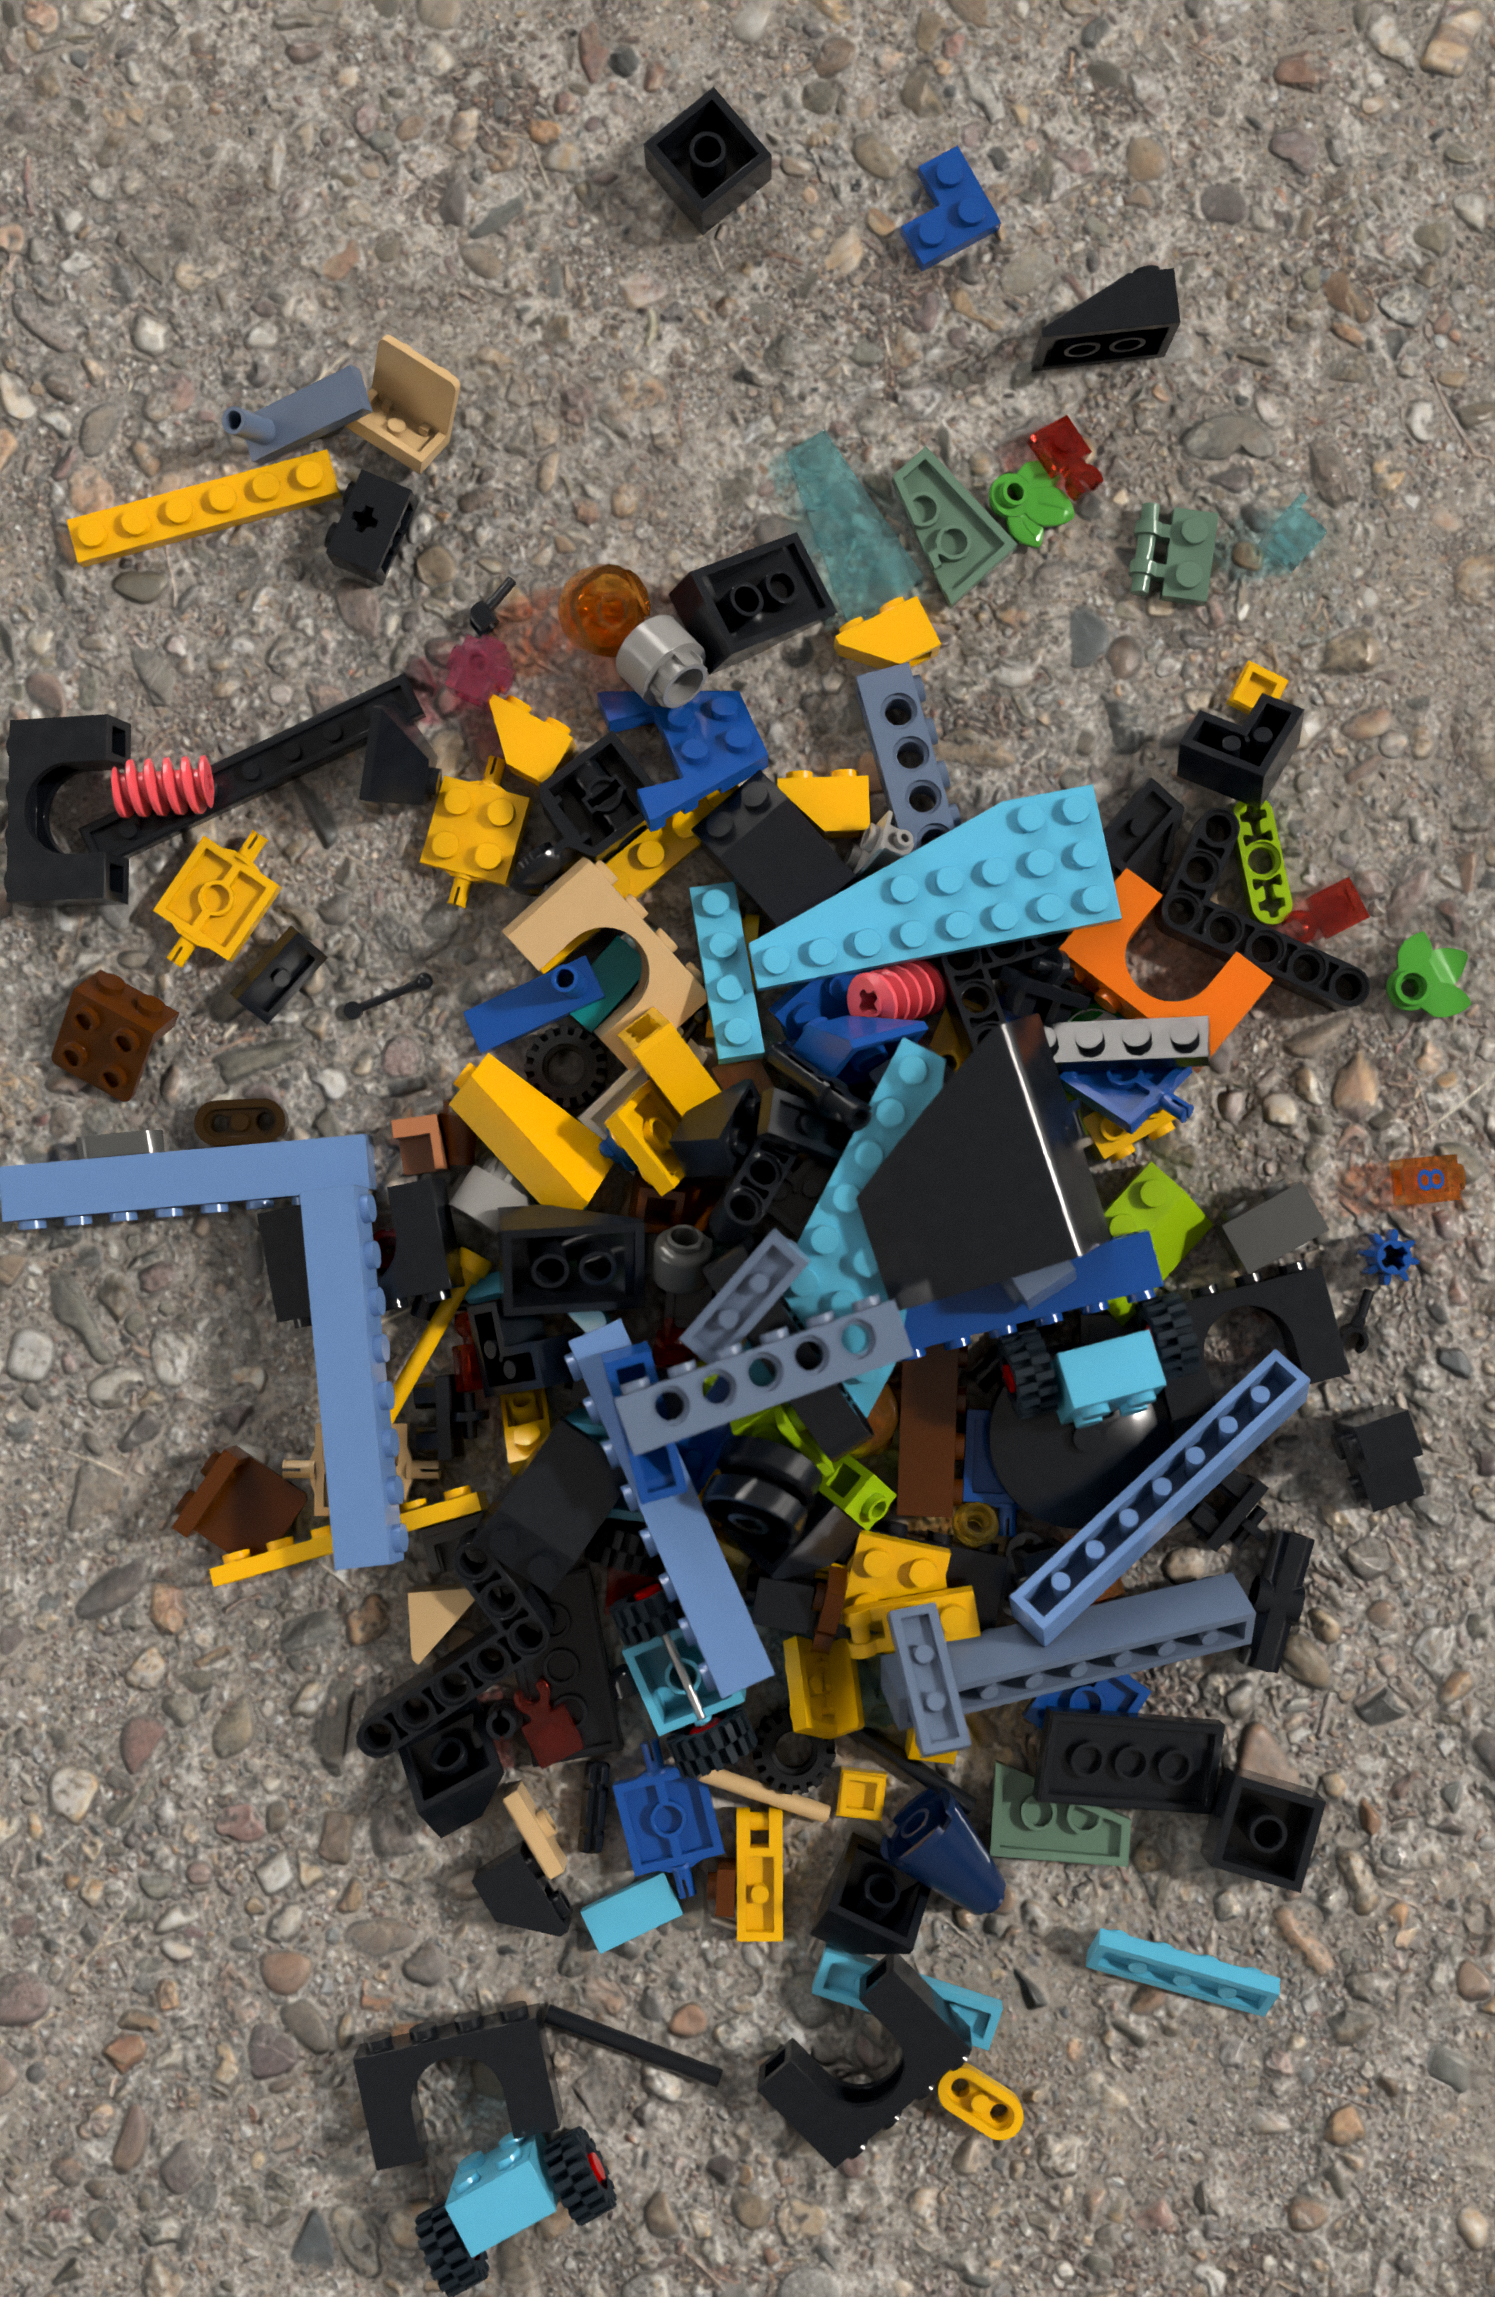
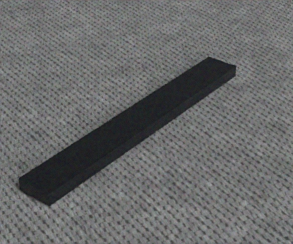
M404 673L211 765L214 780V804L212 808L207 806L203 814H195L189 806L188 812L185 815H177L171 808L166 816H159L152 810L150 816L140 817L134 811L133 816L124 819L119 816L117 811H114L78 828L89 853L107 852L129 859L366 746L373 706L395 701L402 704L414 722L426 716Z

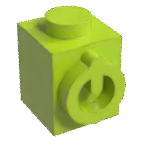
M847 1454L837 1462H832L835 1471L828 1477L822 1474L819 1491L866 1531H869L875 1522L887 1513L889 1505L897 1495L871 1471Z

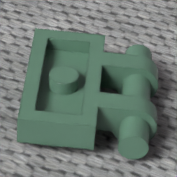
M1151 502L1143 503L1141 518L1135 521L1134 537L1138 538L1135 559L1130 560L1128 576L1132 577L1130 593L1136 596H1147L1150 581L1160 582L1159 600L1204 606L1208 598L1219 513L1174 507L1171 512L1170 524H1163L1158 521L1160 505ZM1155 542L1167 543L1164 564L1153 561Z

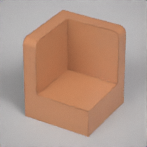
M438 1114L391 1120L393 1139L399 1140L405 1175L412 1176L450 1170V1166L447 1164V1151Z

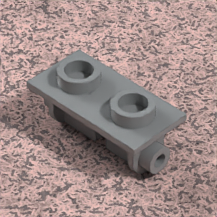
M889 810L877 824L870 823L858 845L851 844L847 849L843 861L858 879L856 881L859 882L908 855L913 850L912 834L907 830H901L890 825L893 811Z

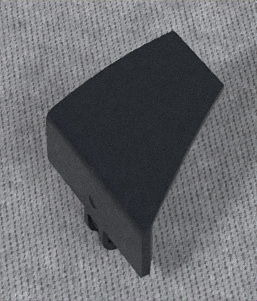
M1038 1013L993 1027L925 1108L856 1198L888 1299L895 1300L898 1311L1083 1256L1111 1240L1107 1221L1083 1148L1093 1144L1091 1134L1086 1135L1078 1109L1082 1108L1080 1099L1067 1101L1041 1017Z

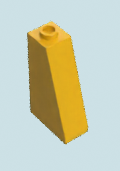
M655 1007L649 1009L617 1034L681 1119L686 1111L721 1092L672 1023Z
M487 1053L477 1067L469 1062L453 1083L460 1090L449 1105L540 1205L583 1210L614 1163L610 1158H605L600 1153L599 1144L603 1139L490 1053Z

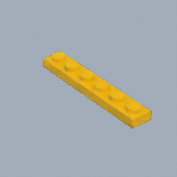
M326 449L67 519L66 521L77 562L84 568L342 497L331 456Z
M737 784L722 794L716 790L698 800V807L686 814L679 811L668 817L664 827L650 832L649 828L605 864L618 879L612 886L623 898L631 894L636 900L639 899L701 847L691 829L738 789L740 785ZM603 927L585 931L574 938L540 969L542 974L544 975L554 970Z
M470 1485L443 1492L445 1501L428 1506L426 1498L400 1504L401 1523H404L407 1531L411 1532L487 1510L489 1503L486 1492L472 1493ZM331 1525L310 1530L312 1539L295 1544L294 1536L266 1543L268 1552L251 1557L250 1549L223 1555L224 1565L209 1569L213 1587L230 1584L333 1554Z

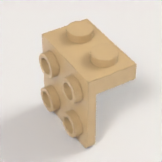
M385 335L378 342L372 388L367 392L373 412L345 425V427L418 474H421L450 442L460 382L448 370L422 356L409 345L400 342L391 335Z

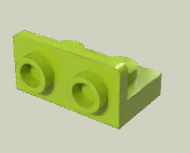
M787 1401L730 1421L732 1433L735 1436H754L780 1443L811 1460L825 1477L835 1472L832 1461L825 1455L793 1406Z

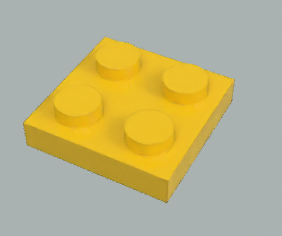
M649 1079L636 1088L604 1124L610 1130L614 1142L619 1147L625 1149L639 1167L642 1178L652 1185L662 1197L674 1189L685 1176L669 1143L682 1119L652 1080Z

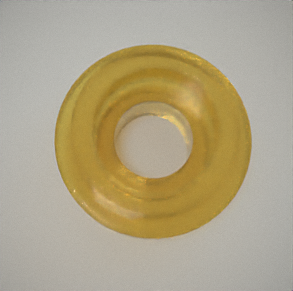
M969 1502L962 1505L956 1511L952 1520V1528L955 1536L961 1543L968 1547L981 1548L994 1540L998 1533L999 1523L994 1511L988 1505L980 1502ZM967 1522H977L981 1526L982 1531H972L968 1527Z

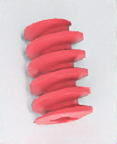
M206 755L200 756L198 769L192 768L188 756H182L179 770L174 769L169 757H164L161 771H156L151 758L145 759L143 772H138L133 759L126 761L124 773H120L116 766L112 768L113 801L117 813L124 819L133 816L134 811L140 817H148L151 815L152 810L159 816H166L171 808L175 814L185 815L188 812L189 806L195 814H203L207 806L213 807L214 780Z
M918 960L895 966H887L883 969H876L857 975L848 986L846 998L851 1016L913 1020L941 1011L946 1003L947 989L941 972L932 963Z

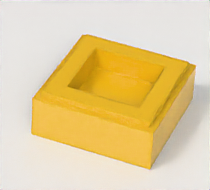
M1248 660L1225 704L1249 715L1262 693L1280 699L1289 680Z
M841 1766L836 1816L882 1821L887 1779L886 1771Z

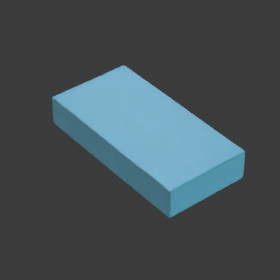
M657 1871L582 1907L580 1913L599 1954H602L683 1915L684 1909L667 1873Z

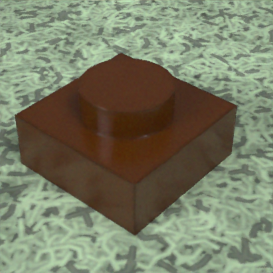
M718 1857L717 1872L708 1871L707 1901H716L715 1916L734 1917L736 1858Z

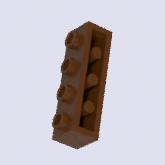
M943 1343L925 1347L926 1356L902 1362L897 1515L953 1518V1506L962 1507L963 1479H954L955 1460L964 1461L965 1433L956 1432V1414H966V1386L957 1385L958 1368H967L968 1345L944 1350Z

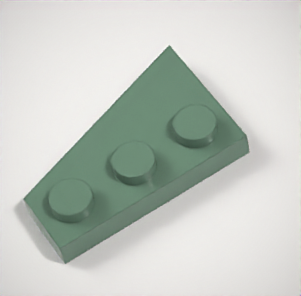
M926 446L893 475L892 484L947 605L951 609L1016 550L1018 544Z
M994 1759L988 1853L990 1856L1128 1867L1131 1819L1128 1816L1108 1807L1037 1802L1032 1796L1035 1776Z

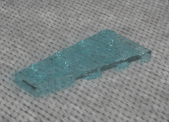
M824 429L787 453L786 460L805 513H807L814 538L819 552L823 556L835 595H837L843 612L845 623L857 617H863L866 620L877 613L879 608L885 603L901 597L923 582L924 576Z

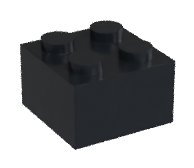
M714 86L643 144L646 169L702 235L707 233L771 180L772 155Z
M1225 1763L1200 1853L1211 1867L1301 1893L1326 1801L1314 1789Z

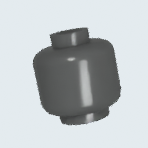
M676 1225L661 1232L656 1237L652 1250L650 1271L653 1281L661 1289L675 1295L692 1294L701 1290L708 1283L703 1267L713 1260L714 1250L711 1241L699 1229L690 1225Z

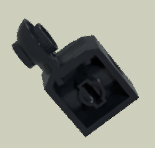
M613 730L539 785L544 815L562 840L554 846L550 842H545L537 846L518 862L515 867L518 874L509 885L515 892L530 897H539L582 857L590 860L593 864L599 859L604 863L648 829L638 804L637 789L655 784Z

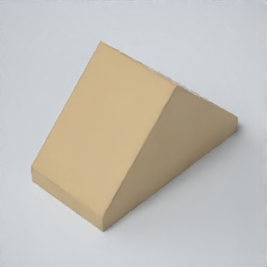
M463 1583L414 1586L408 1592L411 1658L418 1665L475 1601Z

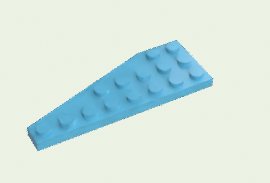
M1093 784L1002 801L750 942L748 948L757 992L1119 922L1122 916Z
M903 1037L869 1103V1106L872 1108L870 1110L872 1112L870 1122L862 1130L854 1132L797 1242L800 1250L812 1261L786 1289L783 1296L806 1329L808 1327L805 1320L833 1310L835 1318H839L853 1313L851 1303L876 1294H879L881 1302L889 1300L856 1198L901 1138L942 1089L947 1060ZM907 1309L899 1311L903 1325L905 1324ZM850 1325L843 1331L841 1342L844 1349L854 1354L863 1348L865 1335L858 1326ZM748 1340L743 1347V1351L753 1348ZM758 1358L751 1363L748 1370L751 1382L758 1387L769 1384L773 1377L761 1359ZM896 1362L842 1381L866 1418H868Z

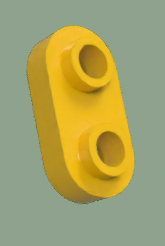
M965 2062L959 2069L955 2071L948 2070L937 2080V2092L943 2107L989 2138L1007 2140L1015 2136L1021 2129L1024 2114L1016 2094L973 2065ZM957 2079H964L968 2082L967 2087L962 2091L954 2090L951 2085ZM1002 2104L1007 2109L1003 2115L994 2116L990 2113L993 2106Z

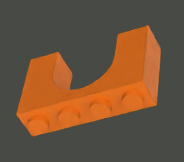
M1126 867L1114 882L1122 919L1115 923L1074 930L1060 946L1059 949L1065 951L1069 956L1070 967L1075 970L1073 979L1068 982L1077 986L1081 983L1095 994V1001L1103 1009L1113 1014L1118 1011L1127 1019L1209 1016L1211 1025V1059L1264 994L1273 978L1236 951L1205 990L1190 999L1172 1002L1164 1001L1143 992L1134 983L1128 972L1125 960L1126 946L1157 909L1163 895ZM1194 1066L1192 1070L1198 1074L1204 1066Z

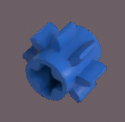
M1388 1229L1385 1240L1377 1233L1368 1234L1372 1244L1367 1250H1358L1357 1252L1360 1256L1365 1257L1368 1265L1362 1270L1363 1275L1378 1273L1379 1285L1388 1286L1391 1282V1275H1394L1399 1281L1407 1282L1409 1277L1405 1271L1410 1265H1416L1420 1262L1418 1259L1412 1258L1410 1251L1415 1241H1398V1229ZM1383 1249L1394 1250L1395 1254L1390 1258L1393 1265L1382 1264V1260L1386 1257Z

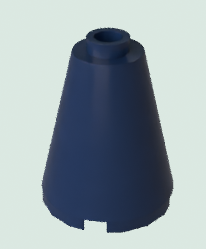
M940 1787V1794H936L932 1789L924 1790L912 1798L893 1818L892 1821L898 1827L891 1838L884 1833L880 1848L883 1858L891 1866L974 1915L994 1912L1000 1907L1005 1898L1006 1882L955 1796L946 1787Z

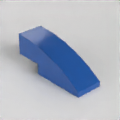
M647 1341L601 1354L612 1399L623 1395L620 1386L648 1376L651 1385L659 1382ZM661 1393L655 1401V1411L660 1418L669 1420L665 1401ZM613 1400L641 1505L688 1492L676 1443L672 1442L634 1456Z

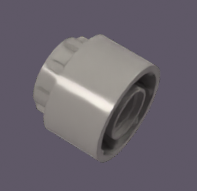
M669 615L654 616L638 625L626 637L617 653L616 670L618 674L650 706H662L664 708L683 706L700 692L707 678V668L704 666L706 660L705 650Z
M497 1157L487 1159L482 1168L472 1167L448 1205L483 1230L498 1238V1207L531 1206L537 1204L534 1203L536 1199Z

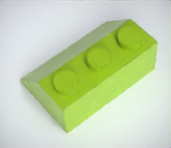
M1151 1161L1144 1164L1103 1209L1111 1238L1143 1229L1150 1231L1163 1281L1213 1226L1212 1222L1191 1197ZM1126 1296L1107 1300L1109 1308L1104 1310L1121 1326H1124L1136 1312L1135 1304L1137 1302L1128 1303Z

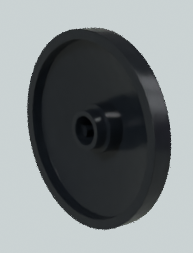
M1059 1344L1046 1348V1353H1049L1050 1359L1053 1361L1058 1353L1092 1344ZM1002 1382L992 1400L986 1424L987 1453L997 1481L1010 1499L1028 1514L1054 1526L1083 1529L1170 1447L1169 1417L1160 1392L1155 1396V1402L1147 1404L1148 1409L1124 1417H1121L1119 1410L1112 1411L1102 1416V1422L1076 1429L1074 1422L1061 1425L1057 1411L1023 1420L1018 1419L1016 1412L1014 1413L1012 1409V1403L1008 1399L1007 1388Z

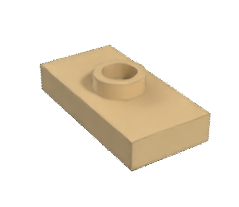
M521 1780L507 1789L502 1802L545 1876L551 1880L565 1871L568 1859L554 1837L558 1831L551 1815L545 1808L540 1811L538 1810Z

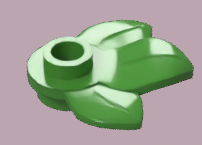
M1047 461L1027 462L1016 474L1005 473L994 480L989 489V504L993 512L999 517L1006 519L1009 534L1013 539L1030 548L1038 549L1040 547L1044 534L1043 527L1064 525L1075 516L1068 496L1061 489L1055 487L1059 480L1061 469L1053 463ZM1007 489H1011L1017 495L1018 501L1012 500L1008 496Z
M1424 931L1409 937L1400 946L1397 952V969L1392 972L1386 983V994L1389 1001L1400 1010L1414 1011L1422 1009L1435 1018H1446L1464 1011L1471 1005V1001L1454 984L1458 981L1465 968L1468 954L1465 951L1453 948L1432 950L1431 942ZM1404 981H1409L1414 985L1415 992L1412 997L1403 994L1401 986Z

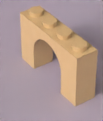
M582 857L504 928L502 933L538 971L574 938L585 931L608 927L624 931L630 936L639 951L641 960L639 982L632 995L593 1032L631 1072L639 1063L617 1034L652 1007H655L677 1029L707 1002L706 990L702 987L704 985L703 974L692 962L689 961L684 966L676 958L673 952L678 949V946L664 930L659 928L653 932L643 919L648 915L644 907L631 894L623 898L612 886L618 879L600 859L593 864L590 860Z

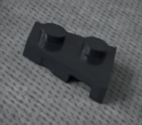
M1152 777L1143 782L1104 828L1103 833L1111 868L1118 875H1121L1127 867L1163 895L1161 886L1166 866L1171 864L1175 848L1174 835L1180 829L1185 807Z

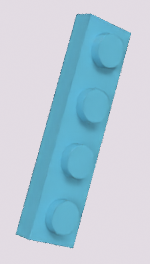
M735 882L689 888V897L718 1065L764 1058L765 1050Z
M1100 1928L1087 1950V1968L1262 2017L1266 2015L1280 1995V1978L1264 1974L1257 1968H1242L1224 1963L1210 1955H1196L1174 1949L1173 1946L1164 1942L1153 1943L1131 1937L1121 1930Z
M826 1943L812 1983V1994L870 2012L859 2001L860 1977L878 1963L879 1960L864 1955H851ZM919 1974L970 2026L972 2046L989 2051L1003 2010L1002 2000Z

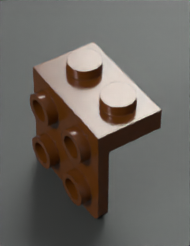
M100 969L73 989L52 1052V1061L56 1066L122 1102H127L135 1096L153 1044L175 1026L179 1012L165 1005L161 999L147 995L126 984L121 977L106 973Z
M235 1445L224 1449L222 1453L216 1450L208 1458L200 1471V1474L205 1476L204 1480L196 1492L189 1489L174 1509V1512L179 1517L171 1528L186 1538L199 1533L228 1554L250 1549L252 1557L268 1552L266 1543L282 1539L306 1505L308 1496L305 1491L287 1479H283L280 1474Z

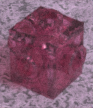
M467 634L462 646L459 644L454 646L447 662V670H450L445 685L449 693L492 713L489 704L492 695L495 694L498 697L500 693L506 695L516 675V670L512 668L514 664L509 652L505 651L507 646L498 639L482 634L480 639Z

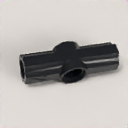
M1273 1528L1261 1574H1257L1254 1577L1248 1594V1600L1256 1612L1252 1643L1241 1646L1239 1649L1237 1660L1240 1663L1265 1672H1279L1290 1628L1298 1623L1303 1610L1305 1588L1302 1585L1315 1541L1313 1538L1289 1530Z

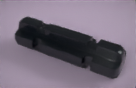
M589 1760L584 1768L583 1782L587 1783V1785L583 1786L579 1826L583 1827V1829L579 1831L578 1850L587 1854L600 1853L603 1847L604 1831H601V1828H604L608 1794V1788L605 1787V1784H608L610 1765L605 1761Z

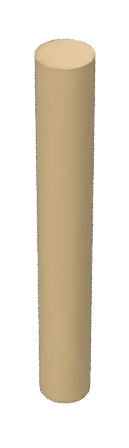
M715 1769L709 1775L702 1777L700 1774L697 1777V1781L822 1823H826L830 1815V1805L795 1793L793 1795L784 1794L783 1789L778 1788L776 1791L768 1784L724 1769L720 1771Z

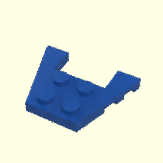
M603 691L597 693L598 707L609 732L613 730L616 733L652 723L656 724L679 777L677 780L637 789L638 804L650 832L664 827L666 819L681 811L686 814L697 808L698 800L718 790L722 794L750 778L758 770L762 771L768 767V753L739 691H700L690 702L678 708L650 706L635 691Z

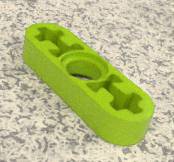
M1265 800L1260 809L1239 801L1232 807L1231 812L1236 815L1240 825L1239 835L1234 844V851L1247 912L1250 919L1267 927H1274L1288 918L1292 911L1293 903L1273 809L1267 800ZM1247 807H1250L1252 813H1260L1262 817L1255 824L1256 836L1260 837L1266 834L1267 840H1257L1246 846L1244 839L1248 840L1253 834L1250 823L1241 822L1240 816L1247 811ZM1253 850H1264L1271 856L1272 867L1268 873L1258 874L1250 868L1248 858ZM1272 878L1276 879L1277 884H1272L1268 887L1271 901H1279L1280 908L1274 911V917H1270L1268 911H1260L1259 904L1266 899L1264 886L1255 890L1253 883L1260 884Z

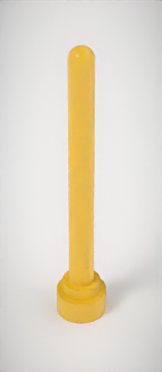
M461 1246L459 1250L460 1266L462 1267L465 1286L451 1289L452 1298L441 1300L394 1383L395 1404L393 1409H390L391 1426L471 1284L476 1286L480 1278L485 1280L493 1266V1263Z

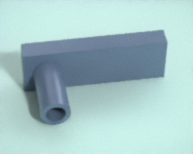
M349 365L254 413L237 406H231L225 410L222 416V426L227 433L245 439L252 462L264 465L373 411L360 369Z
M772 1230L679 1340L707 1364L716 1362L713 1352L739 1344L812 1260L800 1250L796 1242L787 1239L778 1230Z
M936 1602L889 1611L886 1616L916 1735L915 1743L921 1758L968 1749L971 1746V1741Z

